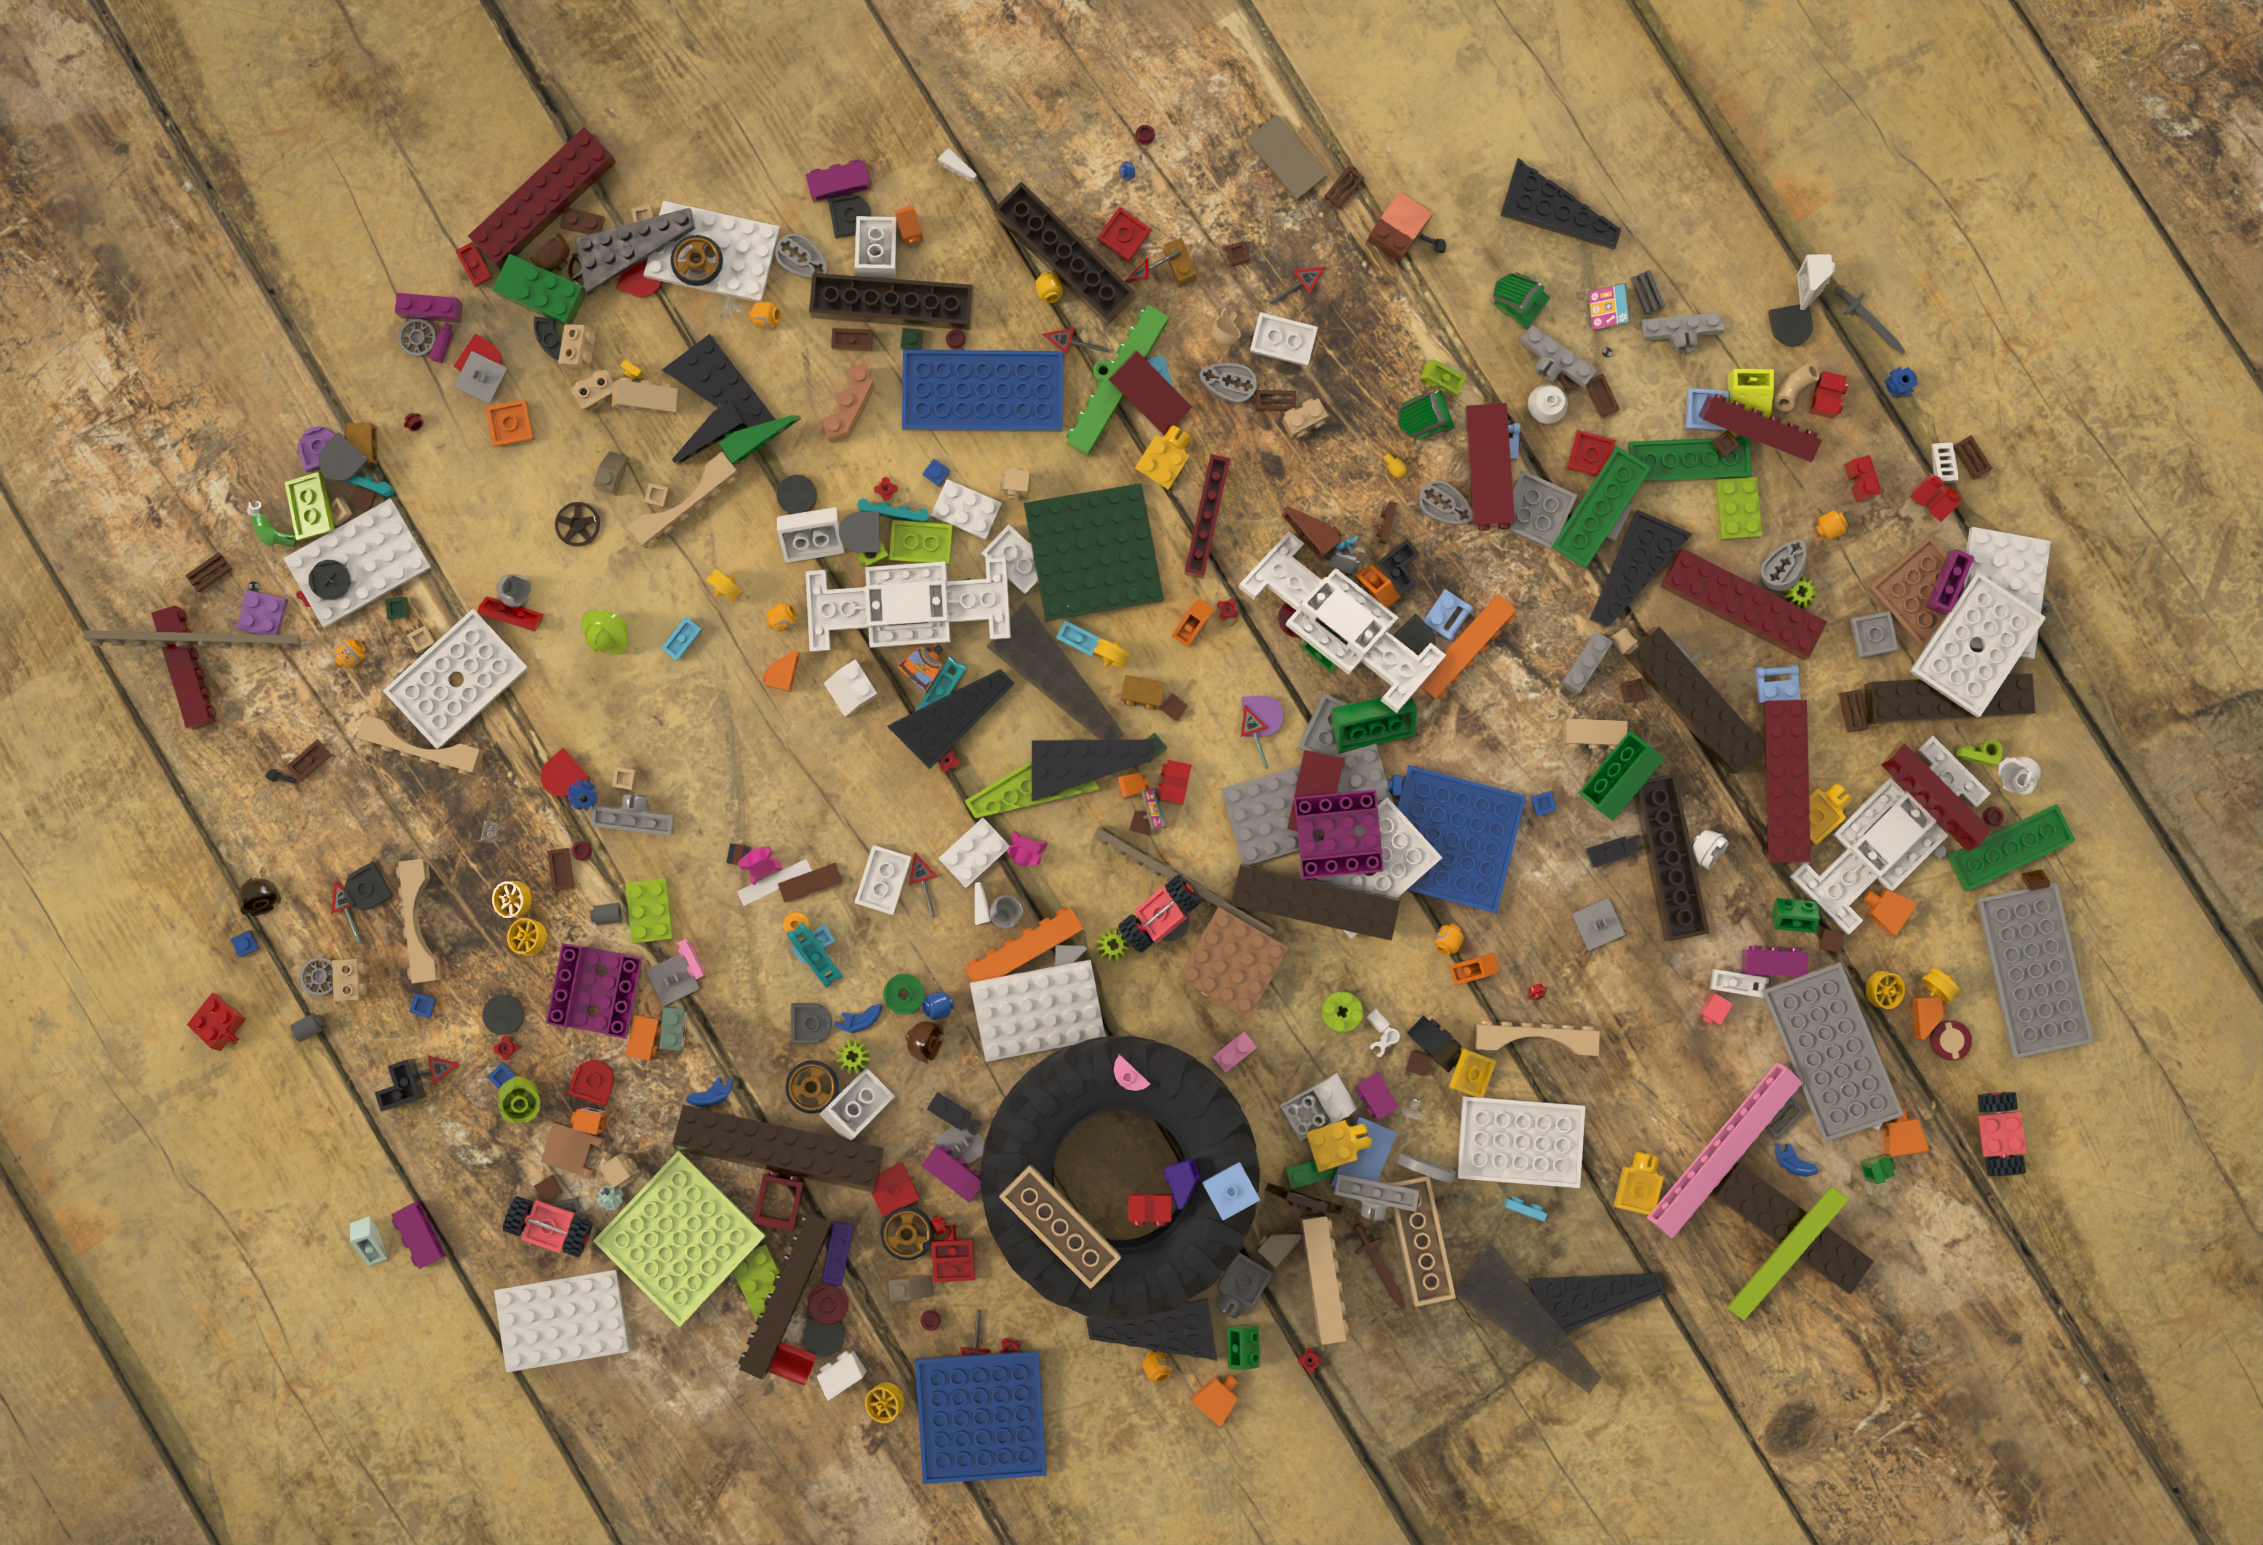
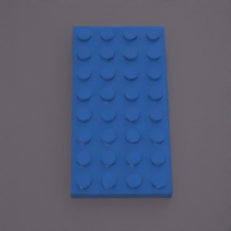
M903 350L902 430L1062 432L1063 351Z

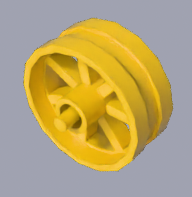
M715 568L712 571L713 573L705 580L715 587V597L724 595L734 603L737 600L736 598L743 593L734 584L733 578L735 576L733 574L725 576Z
M1100 638L1092 652L1103 659L1105 662L1103 666L1107 667L1109 664L1121 669L1125 668L1126 662L1131 656L1118 646L1119 641L1116 640L1115 643H1110Z
M520 881L503 882L494 889L492 895V904L495 911L504 918L525 915L532 903V895L529 888ZM510 884L514 886L512 892L509 887Z
M529 918L516 920L510 926L507 934V942L511 950L525 956L538 954L544 948L547 941V932L543 924ZM525 944H526V950H527V951L523 952V951H522V948H523V947L525 946Z
M1934 967L1921 979L1923 984L1932 992L1930 994L1931 997H1942V1000L1948 1004L1954 1000L1955 996L1961 993L1959 987L1951 980L1952 975L1948 974L1947 976Z
M1877 971L1868 979L1865 994L1867 1000L1872 1005L1884 1009H1893L1903 1000L1905 985L1899 975L1886 971Z
M882 1382L876 1385L865 1398L866 1411L872 1419L880 1423H889L903 1411L905 1405L904 1395L895 1384L889 1382ZM876 1390H882V1396ZM873 1396H875L879 1401H874ZM890 1408L896 1409L895 1415H893Z

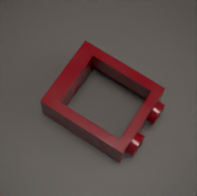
M775 1171L763 1174L753 1224L792 1232L796 1230L806 1181L794 1175H789V1178L783 1177L780 1172ZM768 1181L797 1187L790 1220L762 1214Z

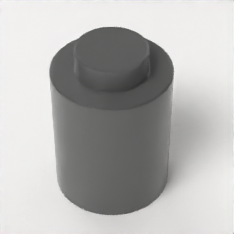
M1333 549L1328 569L1334 570L1336 568L1340 572L1352 575L1353 571L1357 572L1360 560L1356 559L1357 555Z
M620 903L595 905L593 910L590 911L591 921L595 922L596 926L621 923L622 910Z
M312 1013L291 1024L290 1028L294 1037L299 1042H303L323 1031L325 1022L321 1015Z

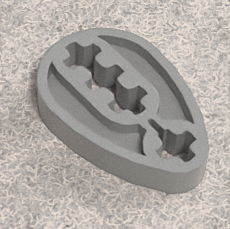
M791 233L778 241L775 248V256L779 265L787 272L800 278L812 280V273H816L814 267L820 268L822 266L824 271L822 274H828V267L819 249L805 236ZM790 244L789 246L793 251L798 249L799 255L802 257L806 255L807 261L799 263V258L796 255L791 257L792 254L789 250L784 252L782 245Z
M1219 363L1204 367L1200 372V381L1207 390L1225 401L1241 404L1251 399L1255 393L1257 386L1256 376L1245 365ZM1212 372L1211 376H1213L1214 378H1210L1209 381H1206V377L1203 376V374ZM1230 377L1232 382H1236L1239 379L1241 380L1240 384L1245 385L1246 382H1249L1253 388L1244 391V387L1239 386L1238 389H1235L1234 384L1230 383L1229 386H1225V382L1222 380Z
M1436 480L1429 482L1421 490L1418 503L1420 510L1425 516L1434 521L1453 526L1467 525L1472 520V510L1469 503L1449 483ZM1432 490L1434 497L1441 496V501L1444 503L1449 501V506L1452 508L1444 510L1443 504H1434L1435 500L1432 497L1429 500L1426 499V493L1424 492ZM1466 511L1468 519L1460 520V514L1458 513Z
M1793 540L1782 545L1769 555L1761 566L1762 580L1768 588L1783 591L1792 588L1798 583L1806 567V544L1802 540ZM1777 571L1780 572L1779 580L1776 579L1778 576Z
M1400 1152L1396 1160L1397 1164L1448 1183L1453 1182L1456 1174L1453 1170L1439 1164Z

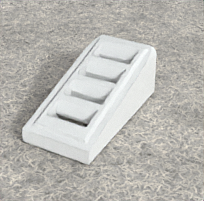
M950 148L938 158V163L942 167L974 184L978 182L977 174Z
M1953 443L1931 444L1934 476L1940 477L1944 483L1957 482L1958 471ZM1938 449H1947V452L1938 453ZM1939 457H1948V460H1940ZM1941 464H1948L1949 467L1941 468ZM1942 472H1949V475H1942Z
M977 882L975 883V925L991 922L982 883Z

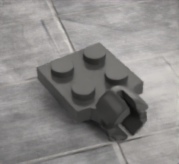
M1239 1253L1229 1265L1217 1286L1222 1291V1297L1217 1304V1308L1226 1313L1230 1304H1232L1227 1315L1234 1319L1239 1317L1246 1306L1253 1309L1273 1272Z

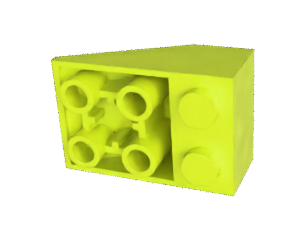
M1733 369L1728 374L1729 402L1733 403L1736 400L1745 404L1744 408L1751 410L1752 407L1763 411L1762 415L1769 417L1774 392V369Z

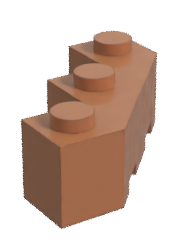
M867 363L847 369L853 388L834 394L840 410L839 414L821 419L830 443L850 436L870 394H872L875 388Z

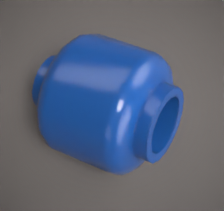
M945 992L928 994L922 1002L923 1012L926 1017L928 1016L932 1020L947 1018L951 1013V1009H954L953 999L948 997Z

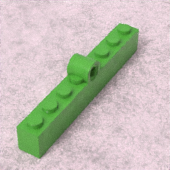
M1150 305L1146 309L1142 308L1137 316L1139 321L1136 326L1132 325L1127 333L1129 338L1126 343L1122 342L1116 352L1118 353L1115 360L1112 359L1110 362L1101 360L1094 365L1093 375L1097 382L1096 387H1098L1095 395L1092 393L1089 396L1085 412L1081 410L1076 419L1078 422L1076 427H1071L1066 435L1068 439L1067 445L1087 457L1124 397L1108 379L1135 350L1147 359L1169 322V316ZM1106 370L1108 373L1106 375L1099 374V371Z

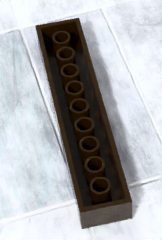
M686 1105L682 1107L672 1143L674 1149L678 1151L875 1193L884 1156V1148Z

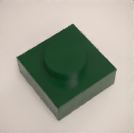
M903 328L900 348L903 350H921L923 330Z
M407 597L385 599L388 620L410 618Z

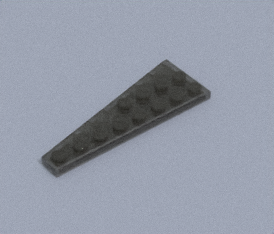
M1024 601L1010 618L1011 639L992 640L987 648L1099 740H1120L1124 735L1123 731L1046 630L1039 618Z
M1489 1244L1454 1291L1455 1294L1590 1394L1601 1379V1375L1495 1247Z

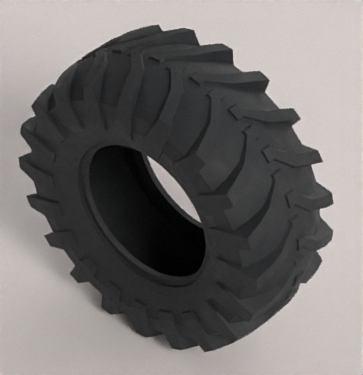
M1107 1036L1069 1045L1043 1059L1016 1082L1005 1099H1003L991 1122L984 1143L980 1175L983 1207L990 1232L1013 1271L1021 1279L1029 1283L1041 1296L1057 1305L1067 1307L1087 1317H1110L1123 1320L1140 1319L1150 1314L1174 1310L1185 1304L1188 1298L1191 1299L1210 1288L1219 1279L1221 1271H1225L1239 1254L1245 1241V1235L1248 1234L1255 1218L1257 1202L1222 1220L1202 1183L1240 1162L1256 1193L1259 1192L1260 1165L1250 1124L1239 1102L1224 1082L1207 1066L1196 1060L1195 1057L1176 1047L1157 1042L1156 1040L1134 1036ZM1119 1054L1150 1083L1149 1086L1134 1091L1128 1090L1119 1084L1114 1074V1065ZM1127 1110L1138 1112L1158 1121L1171 1132L1183 1150L1185 1160L1194 1158L1200 1179L1188 1205L1182 1209L1177 1207L1171 1215V1222H1167V1225L1160 1226L1146 1235L1133 1239L1113 1240L1104 1238L1121 1255V1259L1090 1289L999 1196L1030 1164L1055 1188L1053 1175L1055 1156L1063 1140L1078 1124L1091 1116L1107 1111Z

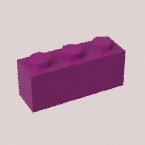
M852 160L849 164L842 166L835 164L825 170L814 169L806 174L813 203L871 189L864 160Z
M397 293L395 313L400 318L461 323L463 303L458 298Z
M1958 549L1948 553L1925 605L1926 608L1941 615L1952 611L1973 563L1974 556Z
M1749 946V950H1742V974L1801 976L1808 973V952H1802V948H1789V951H1782V947H1769V950H1761V946Z
M937 1144L921 1166L970 1203L980 1190L981 1173L976 1169L974 1171L967 1167L968 1163L961 1157L957 1159L951 1155L952 1151L944 1144L941 1147Z
M419 1201L391 1214L393 1217L392 1223L400 1231L402 1243L406 1248H409L412 1254L411 1261L416 1267L418 1266L419 1269L424 1268L446 1256Z

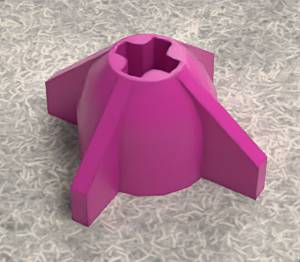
M1014 831L1011 837L1013 845H1009L1007 850L1009 856L1017 865L1022 867L1039 865L1042 859L1039 854L1046 849L1048 843L1046 841L1036 842L1031 838L1022 837L1017 831Z
M770 846L754 848L738 861L740 869L749 870L752 885H756L759 878L769 875L773 870L781 871L783 869L781 863L772 858L771 854L773 852Z

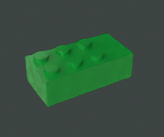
M511 254L508 255L492 289L499 297L555 320L562 325H572L586 296L585 289L581 285Z
M1629 730L1578 793L1602 814L1614 821L1663 762L1665 757Z

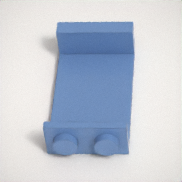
M1357 1116L1354 1123L1356 1125L1364 1124L1369 1130L1368 1134L1359 1136V1139L1369 1136L1371 1137L1372 1145L1358 1152L1359 1160L1338 1166L1334 1179L1330 1181V1185L1334 1186L1333 1190L1335 1191L1339 1173L1378 1181L1397 1132Z

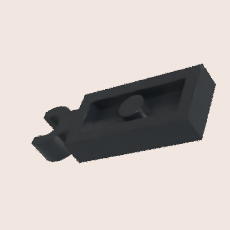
M1640 835L1632 836L1629 841L1624 836L1586 848L1591 867L1594 868L1631 856V849L1634 851L1642 850L1644 848L1643 845L1638 847L1634 845L1635 839L1641 838Z
M939 1092L936 1093L927 1108L928 1111L960 1131L963 1130L964 1126L967 1127L968 1132L972 1135L977 1134V1132L972 1130L974 1123L982 1126L980 1120L970 1119L972 1115L970 1111Z

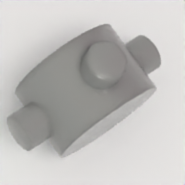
M1939 845L1931 855L1939 858V860H1943L1946 852H1948V848Z

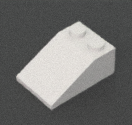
M856 216L855 276L896 279L897 218Z
M866 1068L819 1115L844 1140L851 1141L895 1096Z

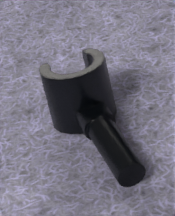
M1421 234L1420 239L1435 245V252H1445L1446 242L1443 239H1432Z
M270 769L265 775L272 782L280 778L293 784L296 783V779L281 774L276 769Z

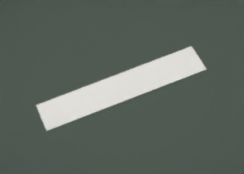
M807 859L758 881L756 885L747 886L737 891L743 906L779 890L778 883L811 872L812 870Z

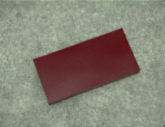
M1136 350L1108 379L1164 436L1170 427L1175 426L1192 408Z
M1304 750L1294 797L1337 793L1344 758ZM1293 799L1287 829L1298 831ZM1320 829L1313 832V835L1325 837V833Z

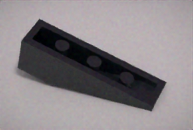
M731 401L719 404L717 406L718 409L712 412L672 458V461L679 465L723 439V436L728 432H735L747 425L736 404Z

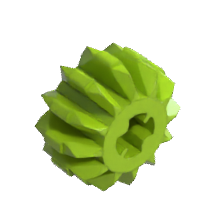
M1801 576L1795 586L1783 590L1784 593H1787V595L1783 596V599H1789L1790 603L1798 607L1801 606L1802 609H1807L1808 605L1814 604L1812 598L1818 596L1816 593H1813L1817 586L1811 587L1813 580L1810 579L1806 582V577ZM1802 590L1803 594L1798 596L1797 591Z
M1107 928L1109 936L1106 937L1101 932L1100 936L1104 938V941L1096 940V943L1103 944V947H1098L1097 951L1105 950L1101 958H1104L1107 953L1110 954L1109 962L1112 961V955H1115L1116 961H1120L1118 953L1126 957L1127 954L1122 949L1130 950V946L1123 945L1127 941L1126 939H1121L1123 937L1122 933L1119 936L1117 935L1118 928L1114 929V934L1112 935L1110 928ZM1111 939H1116V943L1119 944L1118 949L1115 948V951H1111L1110 946H1107L1108 941L1111 942Z
M848 1039V1047L842 1043L840 1047L844 1051H836L837 1055H842V1058L837 1059L836 1062H844L840 1067L842 1070L849 1066L848 1073H852L853 1067L855 1072L859 1073V1065L866 1069L867 1066L863 1061L869 1062L871 1058L864 1055L869 1054L870 1050H862L866 1043H862L860 1047L858 1046L859 1039H855L854 1045ZM852 1050L853 1053H858V1057L855 1058L856 1062L848 1057Z

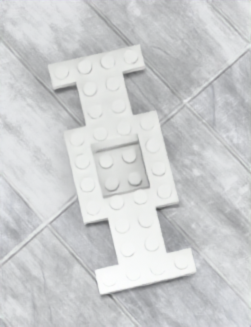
M1288 531L1239 584L1238 588L1253 600L1265 587L1283 599L1296 610L1286 622V626L1348 675L1360 662L1365 664L1392 686L1382 697L1381 701L1397 713L1443 661L1446 654L1430 643L1419 656L1388 632L1399 617L1335 568L1328 577L1321 580L1293 558L1303 547L1304 543ZM1319 618L1348 641V644L1345 645L1315 620Z
M1006 557L985 559L987 579L947 581L946 562L865 567V587L828 590L826 570L805 571L810 652L831 651L830 631L869 628L870 648L951 643L950 623L989 620L990 640L1011 639ZM928 622V623H921V624H907V625H892V626H889V625H891V624H906V623Z
M1930 736L1917 749L1931 764L1929 768L1958 797L1962 795L1974 808L1978 807L1991 794L1934 736ZM1888 778L1832 834L1846 850L1820 876L1808 864H1802L1790 878L1849 935L1863 921L1849 905L1875 879L1892 892L1948 835L1906 790L1904 791L1892 778ZM1890 807H1892L1866 834H1864Z

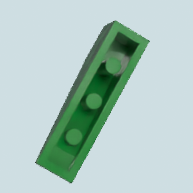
M791 415L739 431H730L723 436L724 440L719 442V445L731 463L739 464L801 420V417L799 415Z
M1315 1159L1285 1167L1291 1189L1333 1177L1338 1167L1318 1172Z

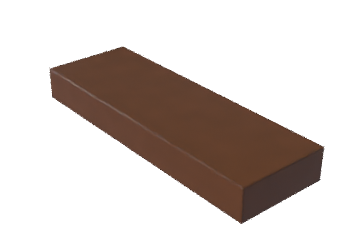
M836 863L780 882L778 886L784 903L841 883L842 879Z

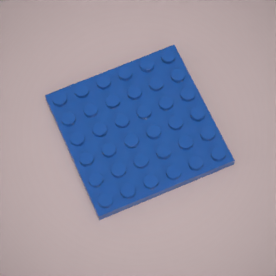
M1408 765L1397 808L1442 856V859L1407 890L1496 914L1526 796Z
M1039 1350L915 1359L923 1484L1047 1476Z

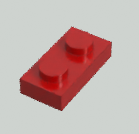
M473 242L455 251L475 287L493 278Z

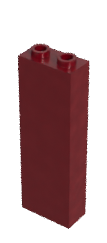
M1507 403L1466 406L1465 417L1473 528H1478V531H1488L1490 527H1498L1499 530L1510 529V526H1514L1515 516Z

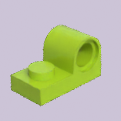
M1428 360L1420 377V381L1424 384L1440 387L1454 396L1460 394L1466 379L1465 376L1437 360Z
M1989 740L1979 744L1977 751H1975V747L1963 746V748L1955 750V758L1996 767L2001 763L2003 747L2000 742ZM1988 745L1993 749L1992 755L1987 753Z

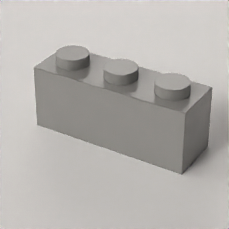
M1594 632L1559 684L1575 695L1579 694L1613 642L1599 632Z

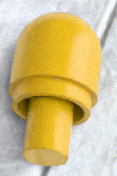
M1390 453L1383 457L1388 463V470L1394 477L1402 478L1406 475L1407 467L1401 459L1397 457L1394 459Z

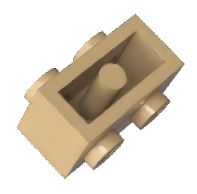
M565 324L558 364L569 369L590 370L596 330L585 325Z
M606 369L598 370L592 374L591 378L576 382L571 391L581 409L588 413L612 400L614 380Z
M1319 398L1314 401L1309 399L1302 404L1303 407L1297 410L1292 408L1284 413L1285 416L1282 423L1291 439L1295 437L1301 438L1308 433V430L1312 428L1317 429L1326 424L1325 421L1328 418V414Z
M1020 467L1005 469V474H1001L1000 486L1001 490L1004 491V495L1008 496V499L1019 501L1020 498L1029 499L1030 472L1022 471Z
M363 959L332 960L334 1001L364 1000V995L367 994V986L364 983L366 965L363 963Z
M625 1153L615 1156L599 1167L603 1173L602 1178L607 1186L611 1185L612 1188L619 1186L621 1189L635 1180L633 1176L637 1174L635 1162L631 1158L628 1159Z

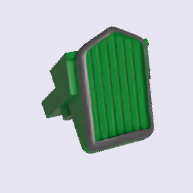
M1516 272L1509 273L1496 281L1493 292L1495 301L1493 304L1505 316H1510L1523 329H1527L1551 297L1543 291L1545 287L1540 282Z
M1442 390L1432 391L1401 403L1398 427L1407 436L1413 438L1414 441L1455 428Z

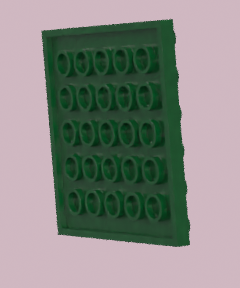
M1142 483L1023 503L1045 622L1164 601Z

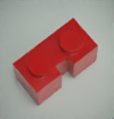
M1823 371L1819 374L1820 377L1816 383L1810 414L1833 419L1838 414H1841L1844 403L1841 402V396L1847 392V376Z
M1870 455L1851 460L1844 465L1848 479H1854L1856 484L1851 487L1856 503L1874 498L1882 493Z
M1931 473L1914 488L1910 496L1922 507H1927L1929 513L1940 522L1958 506L1961 500L1959 494L1954 489H1949L1940 477L1934 476Z
M1168 760L1167 764L1162 765L1161 776H1164L1163 784L1159 783L1156 794L1160 796L1159 801L1179 805L1184 804L1191 764Z
M1128 1194V1222H1132V1225H1145V1221H1154V1225H1167V1222H1171V1194Z

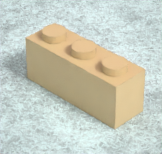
M621 377L620 380L618 379L613 383L611 407L672 415L676 412L678 388H671L670 384L661 383L659 386L652 385L651 381L641 380L640 383L632 382L631 378Z
M1563 720V745H1568V748L1580 749L1581 745H1588L1589 749H1601V746H1609V750H1614L1627 734L1628 721Z

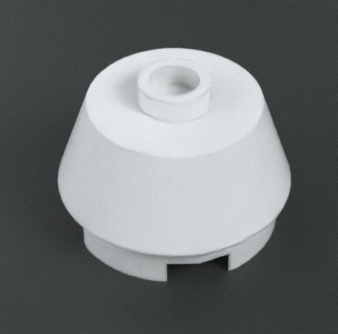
M1550 384L1541 385L1535 388L1529 396V412L1535 420L1541 423H1555L1563 418L1567 411V397L1557 386Z
M1705 830L1701 835H1697L1691 843L1693 845L1694 861L1700 868L1712 869L1716 864L1715 861L1721 854H1724L1729 845L1728 840L1724 838V834Z

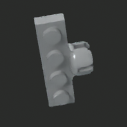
M1721 313L1641 320L1640 323L1643 341L1670 339L1673 342L1674 350L1680 354H1683V346H1685L1686 353L1694 351L1697 348L1698 336L1723 334L1724 332Z
M1533 325L1530 326L1519 341L1540 357L1539 362L1535 366V371L1541 377L1547 370V375L1543 379L1545 381H1554L1562 373L1585 388L1597 372L1596 369Z
M628 793L622 797V806L620 808L592 806L590 826L672 836L674 815L649 812L646 808V796L641 794L635 796V793Z
M1339 1173L1334 1195L1362 1201L1361 1215L1364 1218L1370 1219L1372 1210L1375 1209L1374 1220L1382 1221L1386 1216L1388 1207L1416 1212L1420 1190Z

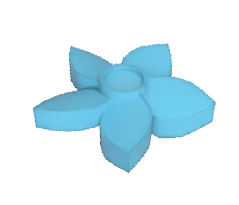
M1357 535L1351 539H1346L1336 549L1341 551L1347 548L1349 552L1353 549L1350 544H1354L1358 539Z

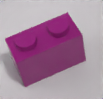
M1374 1072L1356 1083L1357 1089L1355 1092L1361 1101L1365 1099L1367 1102L1366 1110L1371 1118L1376 1117L1377 1120H1380L1399 1108L1378 1072Z

